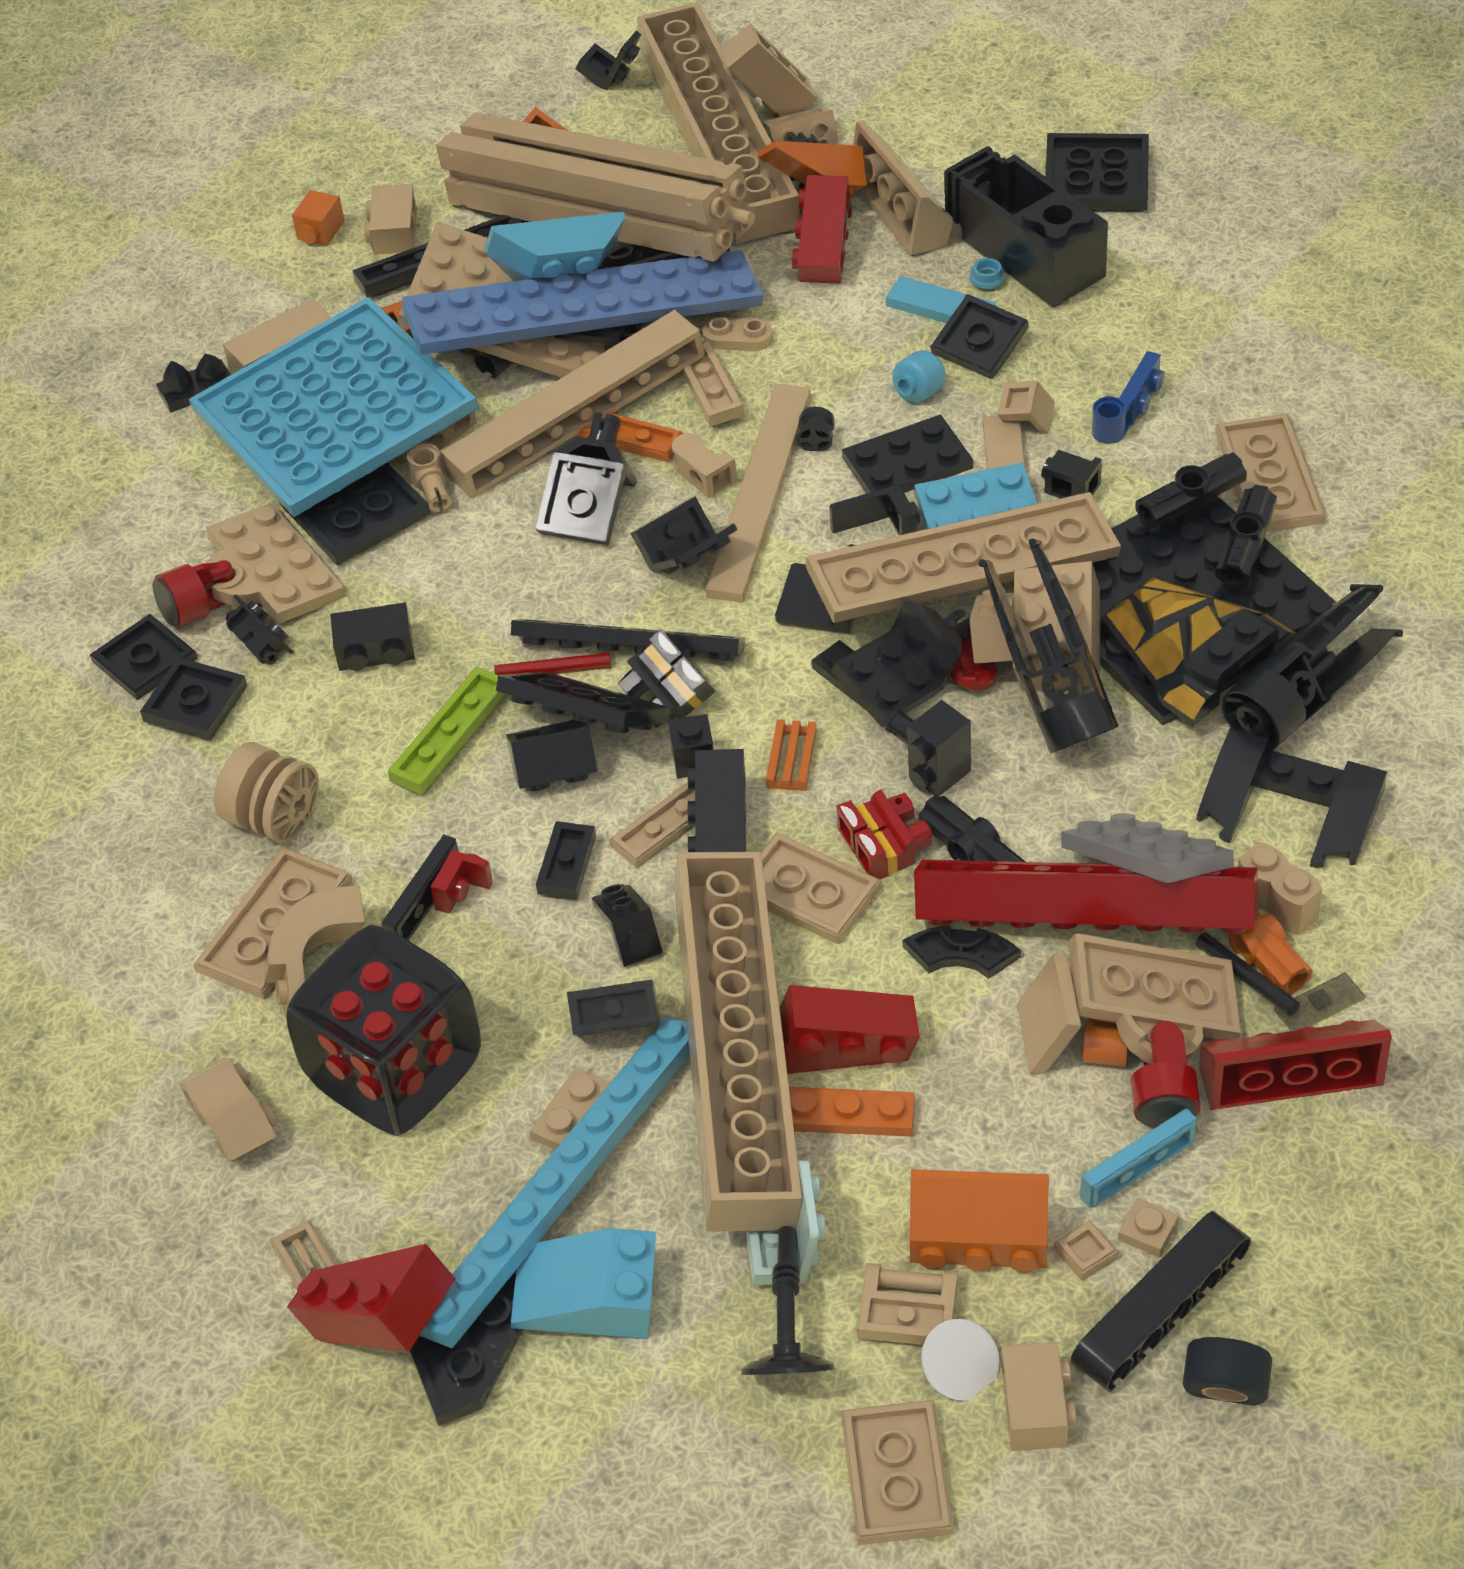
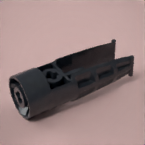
M1032 538L1029 540V545L1071 655H1073L1072 658L1065 659L1052 624L1039 627L1029 632L1043 667L1042 670L1037 671L992 561L981 559L978 564L984 568L992 601L1007 646L1051 754L1119 727L1074 612L1041 547L1042 541ZM1080 660H1083L1095 690L1084 695L1082 694L1083 681L1081 675L1076 669L1068 666ZM1059 673L1062 678L1069 677L1071 679L1072 685L1066 687L1068 690L1067 694L1063 690L1055 691L1053 682L1058 681L1056 676ZM1043 676L1041 685L1044 694L1054 703V707L1045 711L1031 680Z
M1351 584V593L1338 602L1333 603L1325 612L1304 625L1298 633L1287 642L1282 643L1280 647L1232 687L1222 698L1221 707L1230 728L1269 738L1268 749L1275 750L1327 704L1342 688L1351 682L1392 637H1402L1403 631L1401 629L1371 628L1336 656L1333 651H1328L1326 648L1383 591V586Z

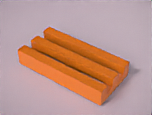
M777 719L766 776L767 788L806 791L817 732L816 722L808 721L807 727L801 726V721L793 720L792 725H785V720ZM784 734L790 735L783 777L780 780L776 779ZM799 735L806 736L800 772L798 781H793L791 779Z

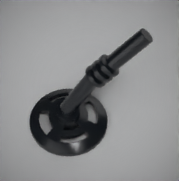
M784 1226L778 1231L777 1264L773 1267L772 1291L777 1296V1344H772V1355L759 1358L758 1361L750 1362L741 1368V1375L804 1373L835 1369L834 1363L825 1358L802 1353L800 1342L795 1340V1296H797L800 1289V1269L796 1265V1230L793 1227Z

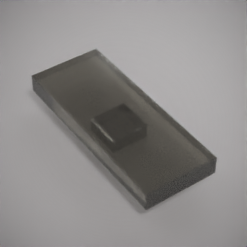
M1344 972L1294 997L1300 1002V1007L1294 1015L1288 1016L1278 1007H1274V1012L1290 1031H1296L1303 1027L1313 1026L1364 1000L1366 995L1348 974Z

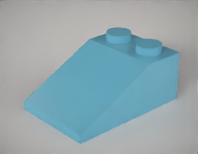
M609 1228L537 1242L536 1246L516 1270L510 1328L648 1339L656 1232Z

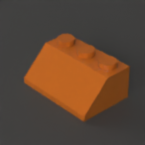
M911 1169L910 1263H920L922 1266L931 1269L941 1268L945 1264L965 1265L972 1270H985L991 1266L1011 1267L1019 1272H1030L1036 1268H1047L1049 1174Z

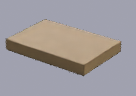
M777 832L761 851L768 912L836 944L841 942L881 889L880 879Z
M934 1400L841 1410L858 1545L953 1535V1522Z

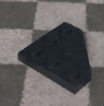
M516 1271L453 1348L419 1336L410 1349L409 1353L438 1426L481 1410L523 1331V1329L510 1328Z

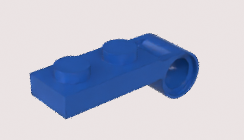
M1150 351L1145 353L1119 398L1106 396L1094 402L1092 436L1095 440L1104 444L1117 443L1123 439L1138 415H1145L1150 404V394L1152 391L1158 392L1164 379V371L1160 370L1161 354Z

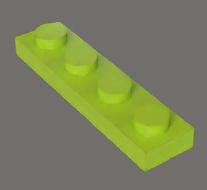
M476 666L389 768V780L423 795L507 695L496 691L498 675Z

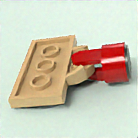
M273 503L207 527L208 540L218 552L213 554L206 563L194 567L184 564L155 576L152 584L153 594L162 616L169 625L175 628L205 618L209 615V610L224 604L231 605V609L236 610L240 604L233 597L235 594L247 604L251 600H254L257 604L261 603L277 624L324 607L345 596L344 586Z
M1075 933L1069 940L1068 945L1071 974L1080 1017L1116 1022L1120 1038L1132 1053L1143 1060L1144 1066L1136 1070L1130 1078L1135 1118L1148 1127L1156 1128L1186 1108L1196 1117L1201 1110L1197 1074L1191 1066L1187 1065V1059L1199 1047L1203 1037L1233 1040L1242 1034L1232 961Z

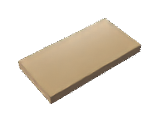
M1288 413L1216 424L1215 432L1223 455L1234 452L1241 458L1242 464L1247 471L1246 481L1235 486L1239 502H1241L1245 489H1250L1255 484L1266 486L1273 494L1277 495V503L1267 532L1325 524L1326 515Z
M282 847L193 964L195 972L265 1000L276 985V983L264 982V970L271 938L280 919L295 903L312 893L332 887L349 886L352 882L351 873Z

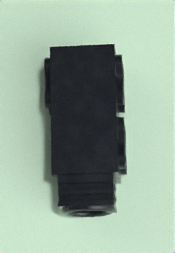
M987 146L944 171L945 211L950 214L956 224L960 223L962 239L987 258L999 261L1004 271L1052 307L1057 306L1106 277L1108 221L1015 154L1007 159L1001 158L998 152H993V149Z

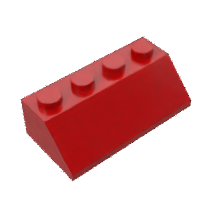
M1374 1019L1359 1022L1350 1020L1338 1025L1317 1028L1308 1026L1296 1031L1275 1034L1260 1033L1254 1037L1233 1040L1217 1039L1211 1043L1201 1044L1199 1069L1210 1109L1216 1110L1384 1086L1392 1035L1390 1029Z

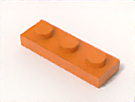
M789 1087L795 1132L912 1137L914 1092Z

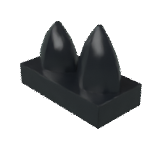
M205 353L200 359L197 368L187 371L182 365L170 361L165 369L162 382L156 383L159 395L170 413L190 406L189 399L231 374L222 359Z

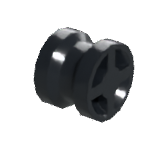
M816 406L808 407L801 412L796 441L803 450L824 452L830 448L833 440L832 431L835 424L833 414L823 407Z

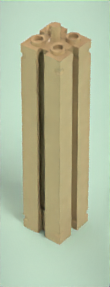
M477 112L460 125L462 134L451 132L436 144L441 169L449 170L450 176L444 180L449 204L466 205L470 209L502 216L507 215L511 216V218L515 217L530 222L624 212L625 220L617 241L694 258L700 256L703 260L715 262L729 249L732 240H738L755 221V213L749 211L748 202L742 201L746 195L747 185L744 181L742 165L730 163L725 165L723 161L497 116L487 117L486 114Z

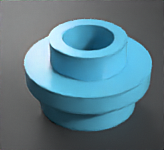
M993 258L979 259L974 263L970 271L971 283L980 289H994L1005 280L1004 269L1001 267L1000 262Z

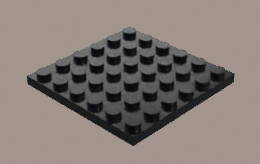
M1219 496L1208 501L1207 508L1203 513L1196 516L1180 515L1156 529L1152 528L1149 530L1141 523L1138 514L1111 528L1121 545L1119 556L1092 562L1100 586V665L1162 726L1178 716L1162 706L1156 698L1157 690L1150 680L1143 681L1137 673V663L1131 656H1124L1101 625L1102 616L1154 576L1267 613L1297 633L1304 625L1313 621L1336 602L1266 538L1263 540L1262 554L1256 560L1248 585H1242L1238 589L1224 587V584L1215 578V572L1230 532L1231 518L1236 512ZM1260 653L1254 656L1221 683V692L1237 684L1264 661L1266 657Z

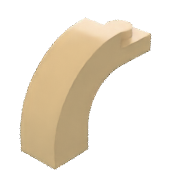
M360 886L332 887L312 893L295 903L277 924L266 958L264 982L276 983L277 1005H284L285 1019L290 1000L305 982L303 959L314 948L323 944L345 942L352 935L363 929L365 921Z

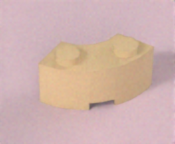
M223 1058L178 1082L201 1124H207L218 1139L214 1144L229 1162L277 1137L272 1126L277 1124L273 1111L266 1101L259 1103L258 1099L247 1088L250 1085V1080L239 1062L233 1064L231 1059Z

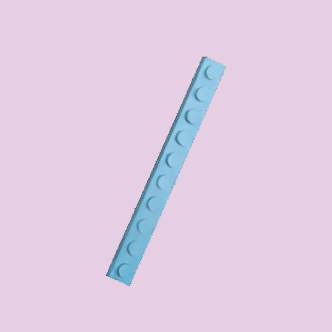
M665 1016L452 1275L456 1280L419 1336L450 1348L455 1346L533 1250L537 1242L542 1239L689 1058L687 1022Z

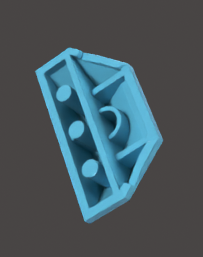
M624 212L491 226L484 249L486 254L513 281L545 277L553 278L559 274H586L599 268L617 241L625 220Z

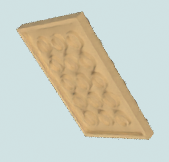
M437 222L407 296L512 282L513 280L486 254L484 248L487 237ZM401 308L397 324L410 328L404 311ZM553 336L471 347L472 349L561 378L606 351L605 343L563 339Z

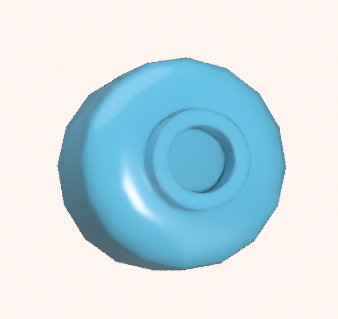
M921 350L913 352L895 365L892 372V382L895 390L903 399L912 403H921L943 388L946 373L943 363L931 352Z

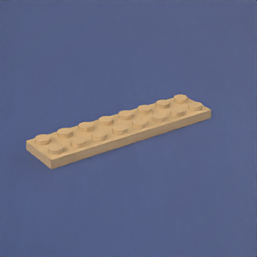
M1088 492L807 556L806 569L833 623L900 608L908 600L921 603L988 587L984 568L978 564L981 559L992 561L1001 584L1014 581V570L1037 567L1029 545V540L1032 538L1042 541L1041 547L1051 565L1087 561L1096 562L1118 557L1121 545L1093 496Z

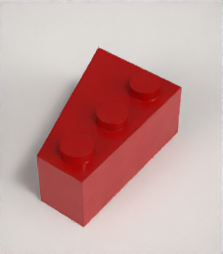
M807 175L806 188H800L799 209L803 210V216L796 219L795 237L800 239L799 248H793L792 269L798 270L800 282L841 283L846 252H844L845 240H848L849 235L847 220L852 216L848 176Z
M789 985L779 1007L787 1074L908 1061L920 1038L914 996Z
M422 1244L313 1270L299 1284L297 1293L287 1308L311 1335L321 1342L409 1352L456 1278L429 1246Z

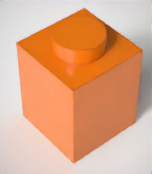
M312 190L308 191L292 214L297 240H302L308 244L316 243L328 246L345 221L340 196Z

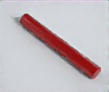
M610 653L499 664L494 665L496 675L540 671L558 674L611 668Z

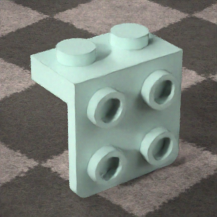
M808 1160L798 1161L802 1202L796 1227V1265L800 1269L799 1284H806L811 1266H816L818 1262L817 1242L824 1240L825 1221L823 1213H816L815 1202H818L819 1199L818 1176L811 1175ZM779 1230L746 1231L752 1285H772L773 1267L777 1264Z

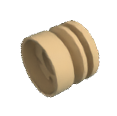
M245 742L229 756L218 776L214 791V807L217 816L243 829H252L258 835L267 836L275 842L287 843L297 835L314 810L319 791L317 770L311 764L297 761L291 756H281L277 751L258 743Z

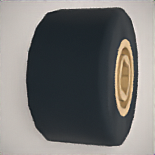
M1222 1337L1194 1339L1187 1346L1182 1384L1186 1392L1195 1397L1251 1406L1260 1405L1268 1399L1272 1357L1264 1348L1246 1341Z

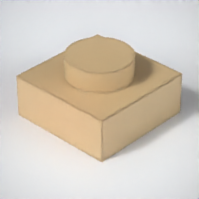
M1136 1198L1118 1232V1240L1160 1257L1178 1224L1179 1215Z

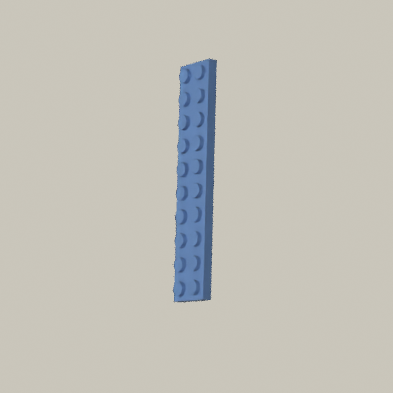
M742 250L724 252L715 262L703 260L700 256L696 258L685 257L599 270L595 269L586 274H559L553 278L524 279L402 297V309L419 353L423 355L652 322L673 310L686 317L762 306L764 294Z

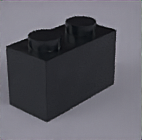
M406 602L330 614L333 648L339 671L349 669L357 671L365 667L381 664L396 665L403 661L415 659L412 629Z
M569 720L506 734L514 779L519 789L526 788L527 791H539L550 786L549 782L563 779L567 783L580 782L588 779V774L598 772L590 729L587 723Z
M652 979L567 992L574 1036L660 1024L655 982Z

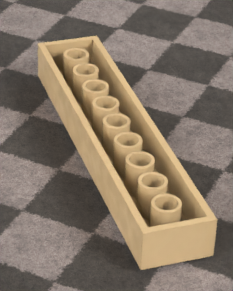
M695 2L638 16V32L642 34L639 39L640 50L692 155L723 161L725 165L730 163L742 165L744 181L747 185L746 195L742 201L748 202L749 211L755 213V221L738 240H734L735 243L739 244L794 230L796 219L801 218L799 194L789 175L758 158V150L772 142L739 79L733 80L724 70L722 64L725 60L720 50L721 45L700 4Z
M678 852L674 892L706 1232L779 1230L784 1226H790L796 1230L802 1193L761 852Z

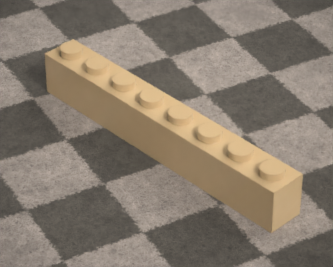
M676 310L671 311L440 451L447 476L471 499L485 492L578 435L582 428L591 427L593 413H603L604 419L606 413H614L684 370L683 367L687 364L692 365L705 357L700 330Z

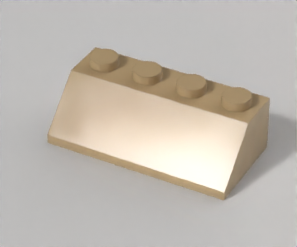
M863 120L857 121L853 145L863 146L867 186L858 190L911 255L947 246L950 232L953 229V221L950 214L944 210L934 195L921 183L917 175L904 163L901 156Z

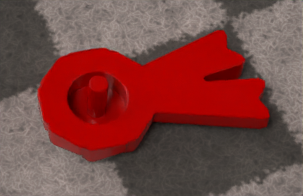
M972 638L963 640L962 656L953 670L951 678L958 685L971 690L989 689L997 680L998 669L995 667L994 662L974 663Z

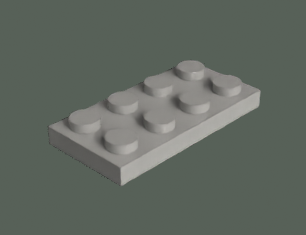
M1129 813L1113 814L1110 816V820L1105 822L1082 821L1078 823V828L1061 831L1062 848L1164 883L1234 867V851L1217 846L1215 840L1195 839L1189 837L1187 831L1167 830L1162 828V824L1159 822L1135 820V815Z

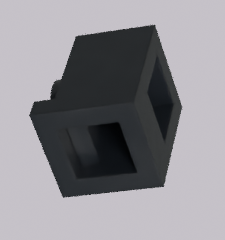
M1058 450L1053 458L1048 457L1042 468L1041 477L1045 479L1044 493L1060 499L1088 492L1093 496L1101 484L1102 459L1095 457L1090 461Z

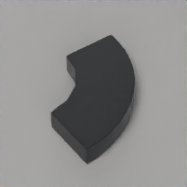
M940 926L920 931L902 940L903 948L928 973L943 967L961 966L976 970L986 978H990L1021 958V950L1013 943L996 933L977 928V931L951 929V926Z

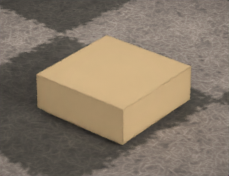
M1091 1220L1054 1242V1250L1081 1281L1118 1258L1117 1249Z

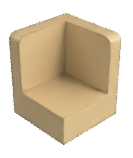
M1038 381L1004 382L997 415L1003 422L1030 420L1039 432L1048 433L1055 401Z

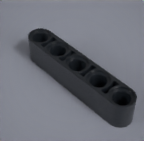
M1211 1211L1207 1213L1081 1339L1072 1353L1071 1363L1106 1391H1112L1116 1387L1113 1383L1118 1378L1123 1380L1147 1356L1143 1352L1148 1347L1154 1349L1176 1326L1173 1322L1178 1317L1183 1319L1206 1296L1202 1292L1207 1287L1212 1290L1234 1267L1231 1263L1236 1258L1241 1260L1245 1256L1251 1244V1237L1217 1212Z

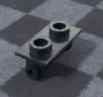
M236 594L233 596L240 606L236 610H231L227 613L226 626L245 644L259 662H266L269 665L275 663L283 649L287 650L290 654L294 653L284 642L289 637L286 632L273 620L268 625L264 620L269 615L254 600L247 604Z

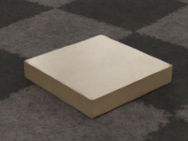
M1059 954L1051 956L1017 1003L1029 1072L1034 1075L1045 1074L1081 1027L1069 960L1067 956Z

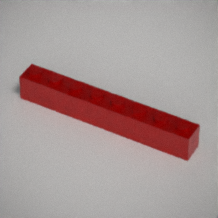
M922 859L914 870L915 918L917 920H928L929 924L937 926L948 925L953 921H969L971 926L976 927L990 926L994 922H1010V925L1016 928L1033 927L1036 923H1052V927L1057 929H1071L1077 927V924H1093L1094 928L1098 930H1115L1120 925L1136 926L1137 930L1145 932L1158 931L1163 926L1179 927L1180 931L1186 933L1201 932L1205 928H1222L1224 933L1242 934L1247 932L1248 929H1254L1258 918V867H1232L1170 883H1164L1112 864Z

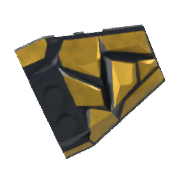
M1154 576L1101 617L1102 627L1124 656H1131L1137 663V673L1143 681L1149 679L1156 688V698L1162 706L1191 726L1196 725L1220 705L1221 683L1258 653L1267 658L1282 643L1287 642L1297 633L1267 613Z

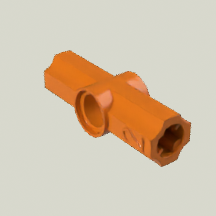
M1258 912L1255 928L1248 929L1245 933H1226L1236 955L1240 953L1246 959V963L1249 965L1254 964L1266 978L1289 995L1302 989L1306 982L1311 979V967L1287 943L1281 924L1272 914L1266 913L1261 915Z

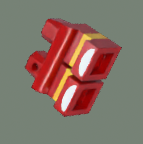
M880 789L872 795L870 801L855 806L852 800L836 805L838 831L853 854H856V858L864 871L875 878L882 879L915 864V853L932 845V832L924 820L905 826L903 823L915 818L912 801L906 792L887 798Z

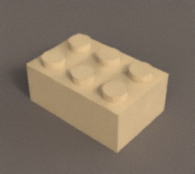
M1092 561L1051 565L1074 612L1100 677V586ZM1038 567L1014 570V616L1036 670H1042L1043 667L1029 632L1039 627L1052 624L1065 659L1072 658L1073 655H1071ZM1083 660L1068 665L1076 669L1081 675L1082 687L1093 686ZM1013 662V669L1022 691H1025ZM1060 673L1056 676L1058 681L1053 682L1054 689H1065L1072 685L1071 679L1069 677L1062 678ZM1043 676L1031 679L1036 691H1043L1041 685Z

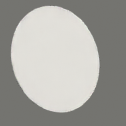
M950 1319L937 1325L926 1337L921 1353L922 1368L928 1382L941 1395L953 1400L967 1401L995 1380L998 1375L1000 1360L993 1338L982 1326L970 1320Z

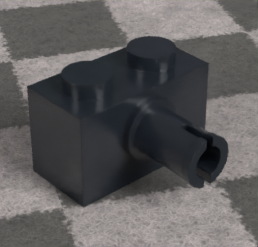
M940 700L916 720L911 719L901 709L894 711L888 717L885 723V730L908 745L909 778L917 789L921 791L926 789L933 795L937 794L940 796L971 772V720L943 700Z

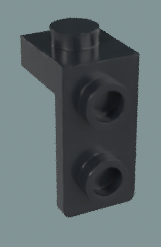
M636 30L621 47L616 58L594 43L578 61L575 69L602 89L608 90L614 82L620 85L630 71V68L626 66L627 63L630 65L640 51L637 43L642 34Z
M900 484L842 500L829 506L830 529L833 534L890 518L898 535L916 532V524L920 523L917 505L915 502L908 501Z
M614 884L604 888L600 895L592 897L594 907L610 926L619 959L624 967L663 953L651 909L631 885Z

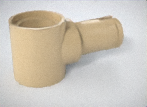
M429 443L418 444L407 453L412 484L424 492L431 511L440 512L438 503H441L443 510H446L451 506L452 499L444 485L446 478L442 469L439 449Z

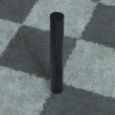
M1204 932L1197 938L1195 944L1198 948L1211 957L1231 960L1235 976L1288 1016H1292L1297 1012L1300 1007L1299 1001L1208 933Z

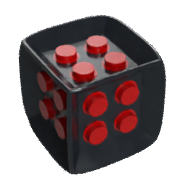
M369 925L359 930L337 948L299 987L290 1000L286 1011L287 1027L296 1058L302 1071L325 1095L362 1120L386 1133L396 1136L411 1130L456 1086L474 1064L481 1047V1034L475 1004L469 988L450 967L402 936L376 925Z

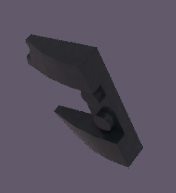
M1229 728L1209 778L1196 820L1201 822L1209 814L1224 826L1219 833V838L1224 842L1230 843L1254 786L1329 807L1310 861V867L1323 868V856L1348 854L1349 864L1355 865L1385 791L1387 771L1352 761H1347L1344 770L1269 750V738Z

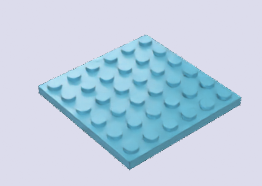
M369 297L189 399L193 411L293 517L310 509L322 500L339 492L356 480L479 409L476 397L430 354L420 355L415 340Z

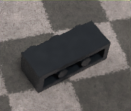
M744 749L695 750V766H688L687 769L688 790H695V801H688V825H695V836H688V852H747Z

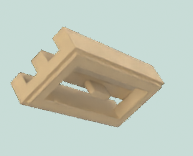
M310 1220L270 1240L275 1253L296 1290L303 1279L286 1251L285 1244L289 1242L292 1244L308 1274L313 1270H317L299 1239V1237L305 1234L311 1241L324 1266L336 1265Z

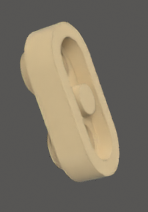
M718 316L705 322L702 327L704 343L709 342L713 349L760 351L767 348L773 340L771 325L767 321L758 318Z

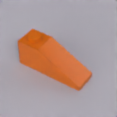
M774 141L758 150V158L806 185L807 175L848 176L851 198L855 196L854 192L867 186L863 146Z

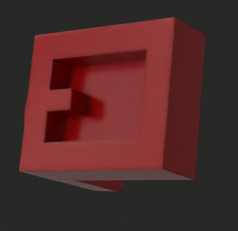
M451 850L431 885L435 910L450 914L456 902H462L466 898L469 884L490 889L493 882L489 862L475 854H464Z

